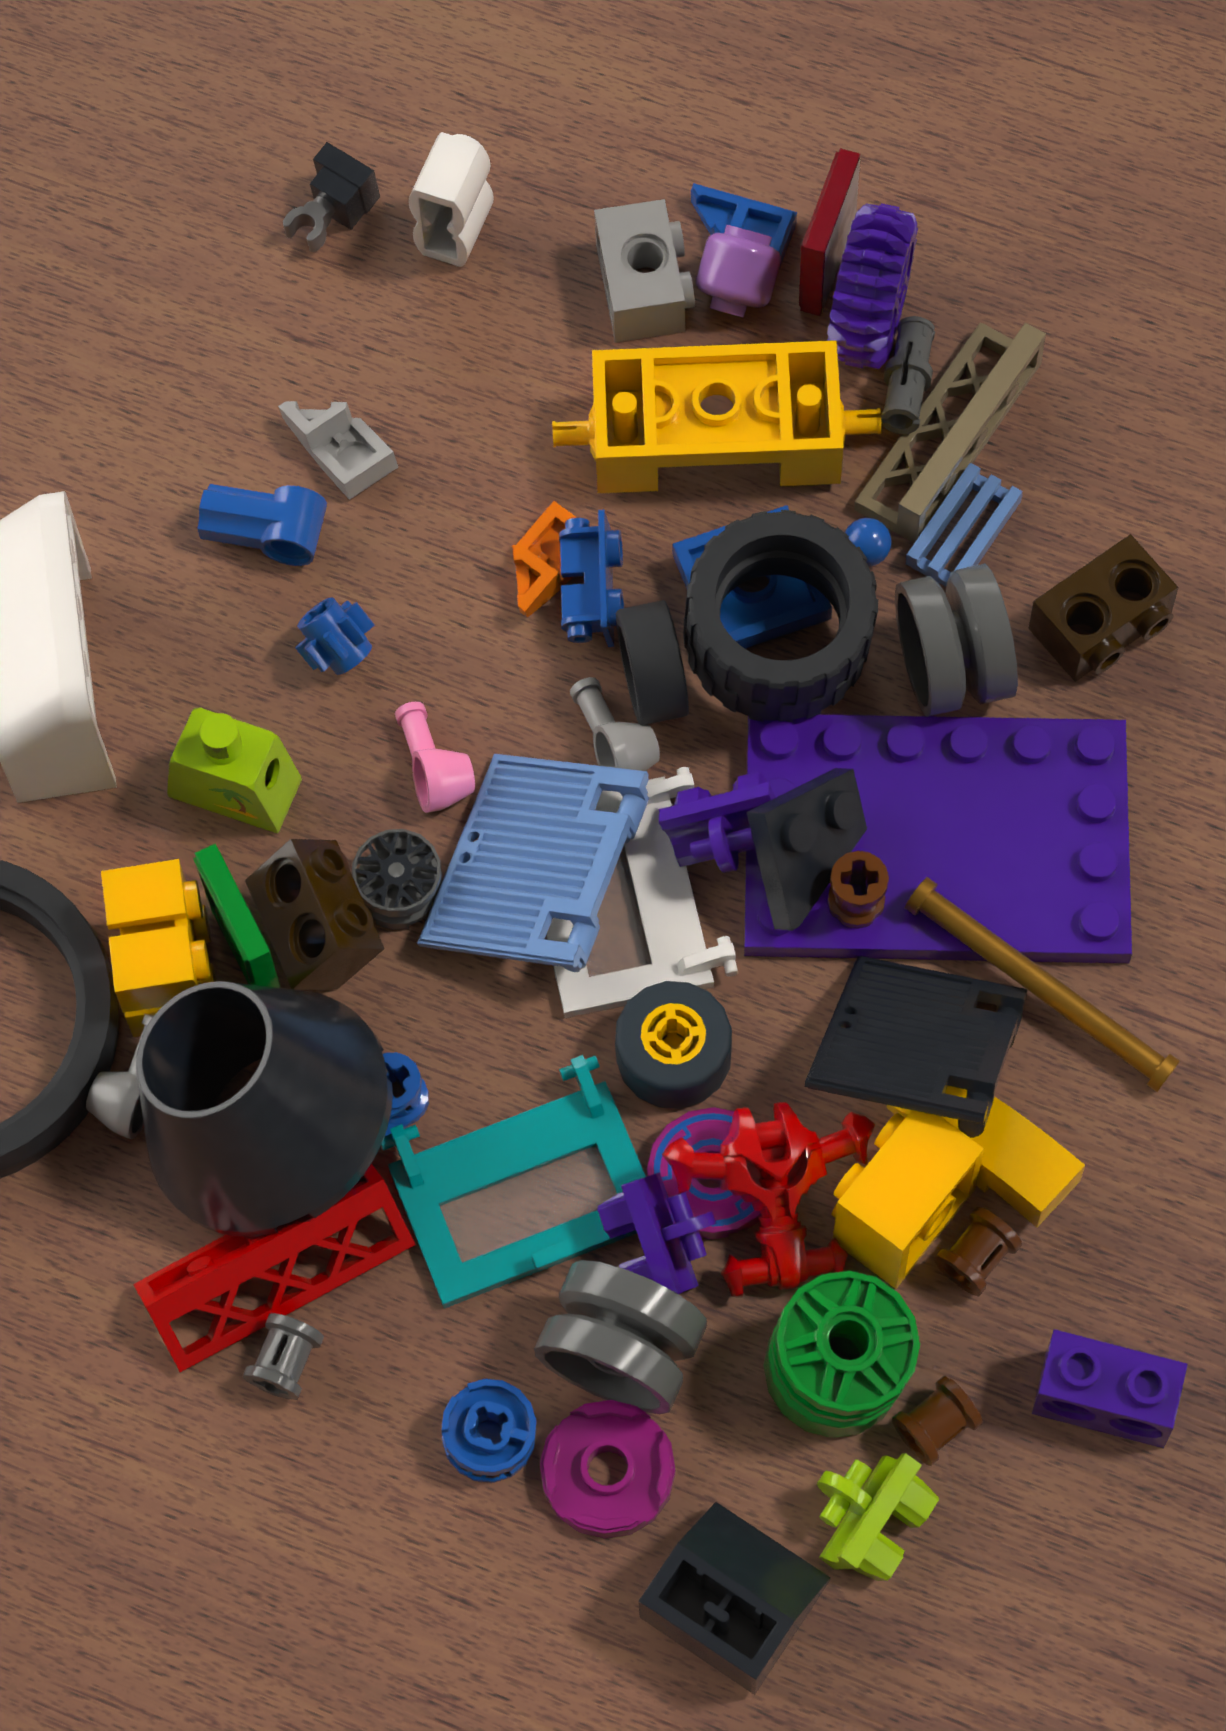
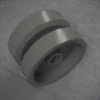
M986 563L952 571L947 581L946 592L931 576L896 584V620L904 662L912 690L921 711L926 717L961 709L966 688L980 705L1016 696L1018 687L1017 661L1010 622L998 583L992 570Z
M581 1260L573 1263L559 1292V1301L568 1314L555 1315L547 1319L534 1348L535 1357L546 1368L564 1380L605 1400L635 1405L646 1413L659 1415L669 1413L683 1383V1373L674 1361L694 1357L707 1328V1318L696 1306L679 1294L634 1272L602 1262Z

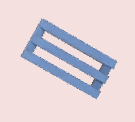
M969 463L906 555V565L926 576H931L935 581L944 586L947 585L951 573L944 569L990 500H994L999 505L955 570L979 564L1022 499L1023 491L1014 486L1009 490L1002 487L1001 479L992 474L989 478L980 475L981 468L972 463ZM972 489L977 491L978 494L932 561L926 559L925 557Z

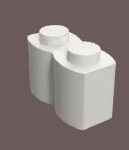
M441 132L437 136L409 196V208L417 220L413 230V239L418 250L424 256L459 267L465 265L494 200L492 189L486 181L491 167L489 156L478 141L467 135H449Z

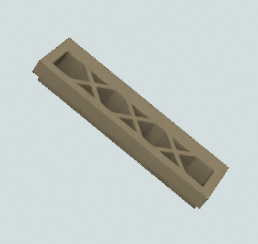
M980 322L921 406L919 428L915 432L900 436L855 500L854 510L868 518L882 522L891 531L915 543L969 463L973 464L1040 367L1046 333L1024 323L1015 338L1011 339ZM983 346L1002 355L989 375L977 376L973 360ZM966 371L968 379L960 380ZM972 393L973 398L957 420L946 421L942 407L946 398ZM935 416L937 423L928 425ZM941 437L942 443L928 463L915 467L911 448L919 441ZM902 461H904L906 469L897 470ZM910 482L911 487L899 503L898 512L876 500L884 487Z

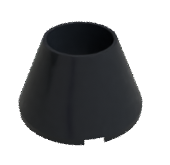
M216 981L190 987L174 996L158 1010L147 1025L140 1040L136 1058L148 1158L155 1179L165 1196L179 1211L200 1226L217 1233L239 1237L278 1233V1226L295 1221L307 1214L316 1218L340 1201L365 1174L382 1144L388 1127L392 1108L393 1088L392 1082L387 1078L385 1060L382 1054L384 1049L378 1037L352 1009L331 997L319 993ZM262 1059L258 1069L246 1086L229 1100L215 1106L221 1092L230 1080L251 1063Z

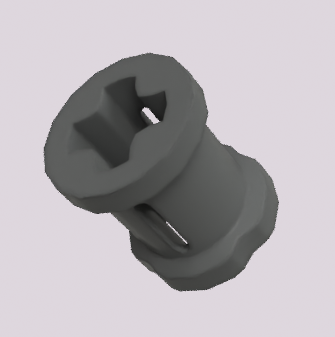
M272 1313L269 1314L265 1323L269 1333L255 1365L246 1367L243 1378L248 1383L274 1396L288 1400H298L302 1391L298 1381L313 1348H320L324 1335L302 1321L282 1314Z

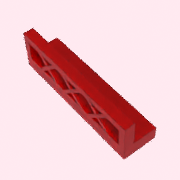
M370 1164L356 1185L340 1201L316 1218L307 1214L295 1221L278 1226V1233L266 1236L239 1237L224 1235L133 1284L179 1372L190 1368L265 1327L269 1314L287 1315L416 1245L384 1179L372 1164ZM382 1209L394 1234L370 1247L350 1242L357 1222ZM340 1231L337 1238L329 1237ZM312 1245L333 1250L324 1272L311 1279L291 1274L299 1252ZM345 1254L353 1255L352 1257L344 1260ZM281 1263V1264H280V1267H279V1270H275V1269H272V1268H271V1267H273V1266H275V1265ZM253 1277L274 1282L267 1303L254 1310L232 1306L240 1284ZM287 1285L294 1287L293 1289L285 1292ZM222 1294L219 1302L212 1300ZM194 1309L215 1314L208 1334L182 1348L170 1322ZM227 1318L235 1319L225 1325Z

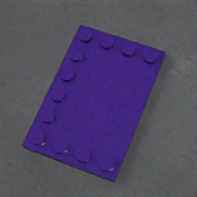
M816 715L808 719L806 717L794 719L793 722L764 720L761 722L749 719L748 716L747 774L758 771L763 773L775 797L834 768L854 769L867 830L852 852H870L880 858L887 868L889 880L885 893L884 910L880 916L875 918L870 926L858 929L842 925L839 919L831 915L827 904L829 888L831 887L829 883L798 928L792 931L774 929L756 849L746 851L744 956L857 958V956H864L874 959L987 961L919 911L917 915H913L904 908L916 888L928 877L938 884L935 891L1033 962L1130 963L1132 956L1126 720ZM852 884L854 895H865L862 891V885Z

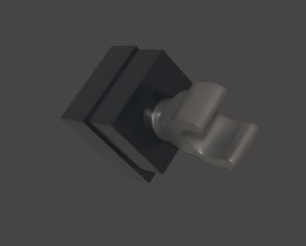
M328 142L325 143L313 158L317 175L310 182V187L314 200L307 202L304 206L292 209L283 220L287 238H292L300 227H313V230L307 236L311 252L318 251L324 245L327 235L326 228L329 226L331 218L352 230L361 217L367 214L380 198L374 170Z

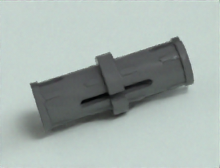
M910 316L900 320L897 325L898 334L894 356L886 363L884 381L888 386L881 419L883 427L896 434H910L919 428L923 393L931 386L933 369L929 364L932 341L935 337V327L933 323L923 317Z

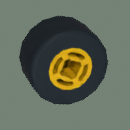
M664 981L645 987L626 1003L616 1023V1062L624 1083L638 1098L660 1108L683 1109L701 1103L721 1087L730 1070L732 1027L725 1008L709 991L689 982Z

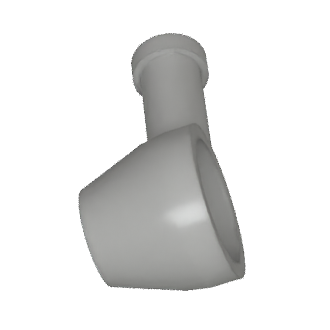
M588 677L576 682L570 689V695L573 701L580 706L593 732L594 751L598 766L646 771L659 761L660 751L656 735L651 726L648 724L615 722L601 694L602 687L596 678Z
M145 1014L142 1024H144L140 1040L147 1025L153 1018L152 1015ZM139 1043L129 1071L100 1072L91 1085L86 1101L87 1111L111 1131L129 1139L136 1138L144 1126L136 1070Z

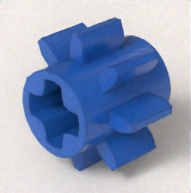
M330 597L315 605L301 618L297 627L306 638L295 646V649L313 670L318 668L321 672H324L330 666L336 675H341L358 665L370 653L372 644L364 634L374 627L375 624L357 602L351 604L349 601H345L340 606L333 597Z

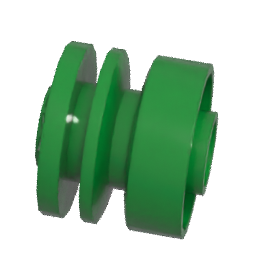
M842 1271L818 1276L798 1288L782 1310L777 1325L769 1338L763 1366L770 1396L783 1416L806 1432L830 1438L861 1434L884 1419L915 1372L920 1349L915 1316L900 1293L877 1277L853 1271ZM832 1350L842 1352L849 1360L838 1357Z

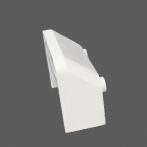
M65 491L38 495L0 520V763L17 803L117 788L116 777L97 726L80 580L92 578L91 568Z

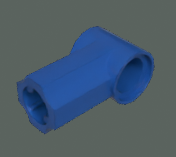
M209 484L207 490H204L202 494L197 530L200 539L259 548L263 554L279 563L292 566L308 565L314 559L327 502L317 492L300 486H281L275 490L274 494Z

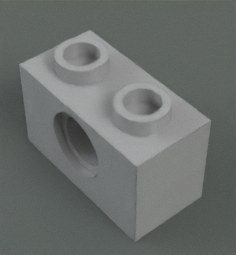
M665 199L594 210L596 247L615 343L685 332V308L695 307L694 289L690 271L679 273L677 257L685 256L680 221L669 222ZM645 267L655 269V271L649 273H642L636 270Z

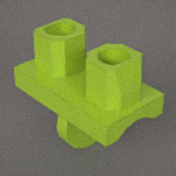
M901 1453L898 1459L887 1455L882 1456L873 1472L868 1465L856 1459L844 1477L831 1471H825L817 1482V1486L830 1500L819 1518L837 1529L819 1556V1559L834 1570L854 1569L856 1572L876 1581H888L902 1561L905 1550L880 1533L890 1515H894L910 1528H919L928 1519L939 1501V1497L922 1479L916 1476L922 1465L907 1453Z

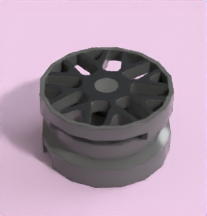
M392 829L371 836L358 849L352 863V876L376 925L391 930L409 929V925L421 920L426 922L443 881V874L441 872V862L434 846L421 834L406 829ZM368 848L370 854L367 857H361L362 853Z

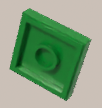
M213 844L195 852L193 860L208 905L247 983L250 985L281 988L270 950L216 844Z

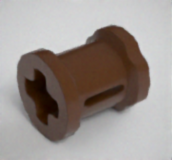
M854 851L840 857L832 867L831 887L829 888L827 904L831 915L839 919L842 925L857 929L867 927L873 923L875 918L882 914L889 875L885 864L880 858L870 852ZM852 884L862 885V891L865 895H854Z
M976 1207L969 1215L971 1224L949 1250L941 1249L935 1257L936 1265L950 1280L966 1292L978 1297L986 1289L985 1279L1007 1253L1015 1254L1022 1246L1021 1239L1007 1223L982 1207Z
M943 1376L936 1382L937 1390L907 1414L900 1411L892 1417V1423L899 1436L909 1449L928 1466H932L939 1460L938 1451L966 1428L976 1430L983 1423L981 1414L969 1396L954 1380Z

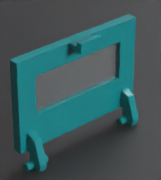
M583 1055L570 1059L571 1065L559 1069L563 1081L576 1078L580 1091L417 1154L413 1153L409 1143L410 1140L420 1137L416 1124L405 1129L401 1124L391 1128V1134L384 1136L381 1144L383 1151L396 1146L401 1160L388 1164V1168L444 1309L637 1234L635 1230L610 1239L604 1231L597 1210L600 1204L623 1192L621 1185L644 1178L646 1175L606 1081L594 1084L590 1071L600 1068L596 1056L584 1059Z

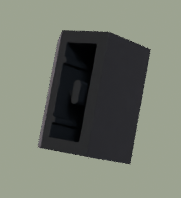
M715 1502L677 1543L638 1601L639 1615L642 1620L755 1695L830 1582L831 1577L724 1506Z

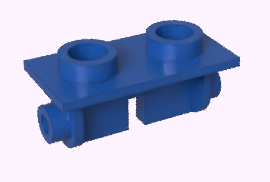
M603 509L598 510V526H590V521L585 518H571L565 521V529L559 533L562 578L584 576V584L561 585V629L567 632L568 641L573 643L589 642L592 640L593 632H603L608 647H614L616 612L624 608V598L621 588L613 589V568L623 566V545L621 531L611 530L605 510Z

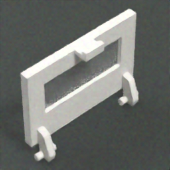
M688 767L677 769V775L665 779L664 776L648 780L646 785L649 797L648 804L635 837L630 839V842L624 843L597 914L600 930L585 968H582L580 972H571L564 967L553 966L565 1018L625 1006L632 997L645 987L664 981L689 982L702 989L714 988L711 968L724 966L725 975L729 977L738 974L734 946L729 936L718 938V946L706 949L687 867H679L670 839L662 831L659 824V809L672 806L670 798L676 797L677 792L694 788L692 773H690ZM603 790L595 810L617 813L622 800L620 792ZM553 918L546 935L547 940L567 942L573 928L572 922L570 920Z

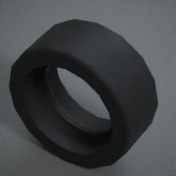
M662 600L617 610L616 626L631 703L638 723L645 725L687 716L689 714V700L684 667L673 619L666 601Z

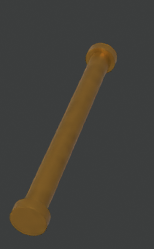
M926 877L907 901L905 909L913 915H917L919 911L1148 1077L1150 1080L1147 1086L1156 1092L1160 1090L1180 1060L1170 1053L1164 1058L935 891L938 884L930 878Z

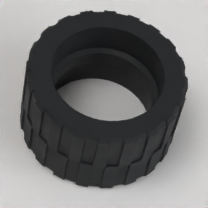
M781 510V512L773 513L763 511L754 513L751 517L741 521L737 519L725 526L723 532L718 536H713L704 546V552L700 558H696L692 567L690 584L687 586L683 640L684 648L688 651V663L693 674L698 676L702 682L701 686L711 697L714 696L723 703V707L734 713L739 712L747 715L749 719L761 722L764 720L793 722L794 719L803 717L808 719L821 714V710L830 705L834 706L844 698L845 692L851 686L854 687L861 676L863 664L867 661L878 614L879 599L876 598L875 593L877 588L875 576L866 563V556L860 547H856L849 540V536L838 527H832L825 523L824 519L814 515L806 516L791 510ZM768 575L793 577L812 585L829 600L839 619L838 632L835 639L829 645L808 657L796 660L764 658L749 652L728 634L720 620L722 601L733 589L751 579Z

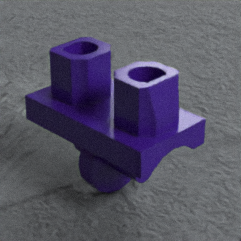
M758 771L738 776L737 781L733 784V791L711 796L709 790H704L700 787L677 792L674 806L659 809V824L662 831L670 839L679 867L715 859L723 873L731 872L738 869V853L755 849L747 812L776 797L764 774Z
M660 1172L621 1185L623 1192L618 1193L598 1206L597 1210L604 1231L610 1239L635 1230L637 1231L644 1256L619 1264L620 1268L651 1279L677 1294L699 1286L690 1261L707 1255L699 1230L717 1224L713 1211L694 1217L686 1192L668 1197Z

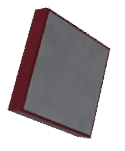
M840 148L839 152L836 151L801 245L800 311L821 316L845 250L852 221L856 215L860 153Z

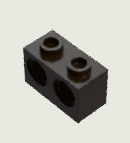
M1130 534L1035 599L1028 629L1076 682L1092 670L1096 674L1108 670L1122 657L1125 647L1142 636L1145 640H1149L1162 632L1173 619L1172 611L1179 587ZM1130 590L1139 593L1144 599L1129 601L1122 598L1118 593ZM1085 624L1092 627L1096 633L1081 635L1074 632L1069 626Z
M290 839L245 880L289 985L293 990L339 989L385 949L373 924L372 915L362 899L350 872L348 861L342 853L337 840Z

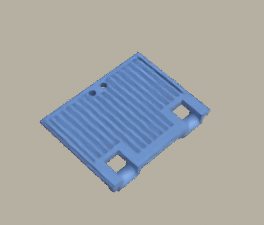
M494 754L417 944L420 947L560 966L571 972H580L587 964L600 930L597 914L624 843L630 842V839L635 837L648 804L649 797L646 789L649 780L648 772ZM603 790L620 792L622 800L617 813L595 810ZM553 918L570 920L572 922L573 928L567 942L545 939Z

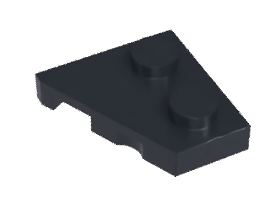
M834 768L747 812L774 929L792 931L801 925L829 885L832 867L836 861L846 853L852 852L867 830L854 769Z

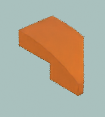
M555 501L549 505L516 545H512L513 559L516 567L518 608L520 613L527 618L560 591L561 585H566L573 578H562L559 533L565 529L566 520L577 517Z

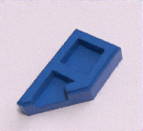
M693 183L691 203L710 235L718 232L724 233L727 224L772 237L770 246L780 253L781 267L797 224V212Z

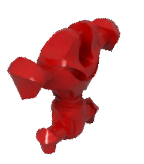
M785 1101L774 1103V1121L761 1123L754 1122L748 1107L737 1108L733 1114L729 1134L720 1145V1153L694 1152L691 1145L682 1137L670 1143L662 1153L677 1179L679 1194L690 1189L692 1179L721 1180V1190H730L734 1196H741L745 1203H752L754 1210L761 1212L762 1216H759L761 1226H759L760 1231L755 1232L756 1241L760 1243L762 1257L737 1260L729 1254L727 1264L721 1271L733 1297L742 1298L744 1294L743 1287L767 1283L769 1287L777 1286L779 1290H790L798 1287L800 1282L807 1281L809 1276L844 1271L849 1254L840 1246L836 1238L832 1239L827 1247L805 1250L804 1239L807 1236V1228L805 1225H801V1221H798L799 1212L795 1210L797 1205H800L801 1196L808 1193L810 1185H815L819 1178L828 1175L825 1164L853 1155L856 1161L868 1165V1142L875 1127V1123L863 1114L850 1112L841 1122L843 1130L819 1138L816 1131L808 1130L802 1125L792 1108Z

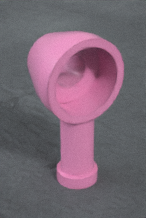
M409 702L396 710L395 717L398 725L403 728L412 755V772L419 804L425 813L448 808L474 792L475 778L469 756L465 753L436 749L426 721L428 715L424 704L421 702Z

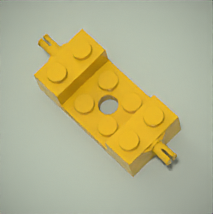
M837 341L592 350L594 403L589 413V421H552L553 448L556 446L590 445V452L596 462L598 493L658 491V467L779 463L780 486L841 484L845 435L881 434L880 408L844 410V405L840 399ZM721 395L728 398L734 406L725 414L712 415L705 412L700 404L709 396Z

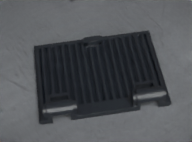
M857 956L809 1070L804 1087L958 1119V1127L961 1132L970 1138L977 1137L985 1129L993 1105L995 1089L1009 1048L1012 1047L1022 1020L1028 990ZM977 1002L997 1005L996 1012L976 1008ZM947 1086L966 1089V1098L945 1094Z

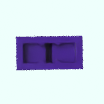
M1054 1329L1046 1351L1032 1414L1164 1448L1174 1428L1188 1364Z

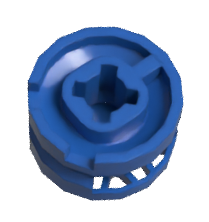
M482 1379L468 1383L467 1387L454 1397H451L443 1412L442 1443L447 1459L460 1474L474 1481L495 1483L511 1478L526 1466L534 1451L536 1417L531 1402L520 1389L503 1380ZM472 1473H474V1474H479V1475H482V1476H481V1477H476V1476L472 1475ZM498 1474L500 1475L499 1477H496V1478H486L487 1475H489V1476H495V1475H498Z

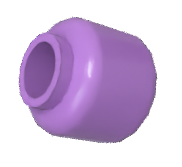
M727 224L724 233H713L708 237L698 269L696 285L701 292L712 296L709 308L744 317L747 306L760 308L769 303L781 263L780 253L770 246L772 237Z

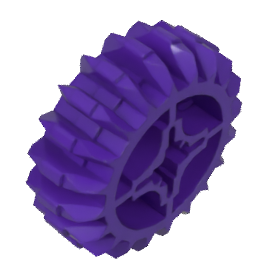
M866 203L856 212L855 219L852 221L845 250L842 254L840 270L837 275L833 304L829 316L830 323L827 331V341H837L838 360L846 362L845 365L862 369L864 366L879 369L889 359L890 352L892 351L894 339L897 336V325L902 316L911 277L918 231L914 213L899 210L900 207L883 203L879 206Z

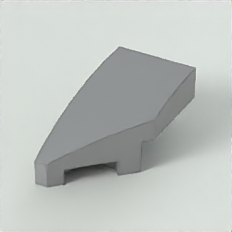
M285 401L278 406L282 418L301 444L349 500L398 468L394 452L361 418H352L347 402H331V406L327 410L299 409L297 401Z

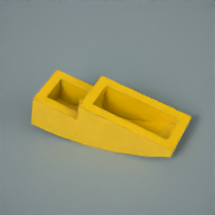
M947 1086L945 1094L966 1098L967 1090ZM994 1096L993 1105L983 1133L971 1138L984 1148L976 1186L983 1192L991 1188L1037 1228L1081 1181L1085 1164L1016 1110ZM887 1105V1109L893 1114L898 1112L905 1118L911 1111ZM941 1116L959 1129L958 1119Z

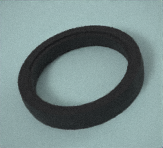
M0 860V910L17 916L33 925L64 956L71 969L75 985L76 1020L67 1053L51 1081L25 1108L0 1123V1179L24 1169L54 1150L87 1116L89 1111L86 1109V1101L89 1090L100 1072H110L115 1057L119 1030L118 999L114 989L112 967L105 948L95 930L78 908L60 890L31 871Z

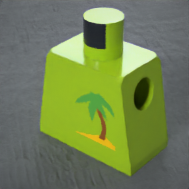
M194 708L169 762L167 794L170 798L278 834L302 778L279 736L273 732L233 719L224 713ZM265 780L270 781L267 786H265Z

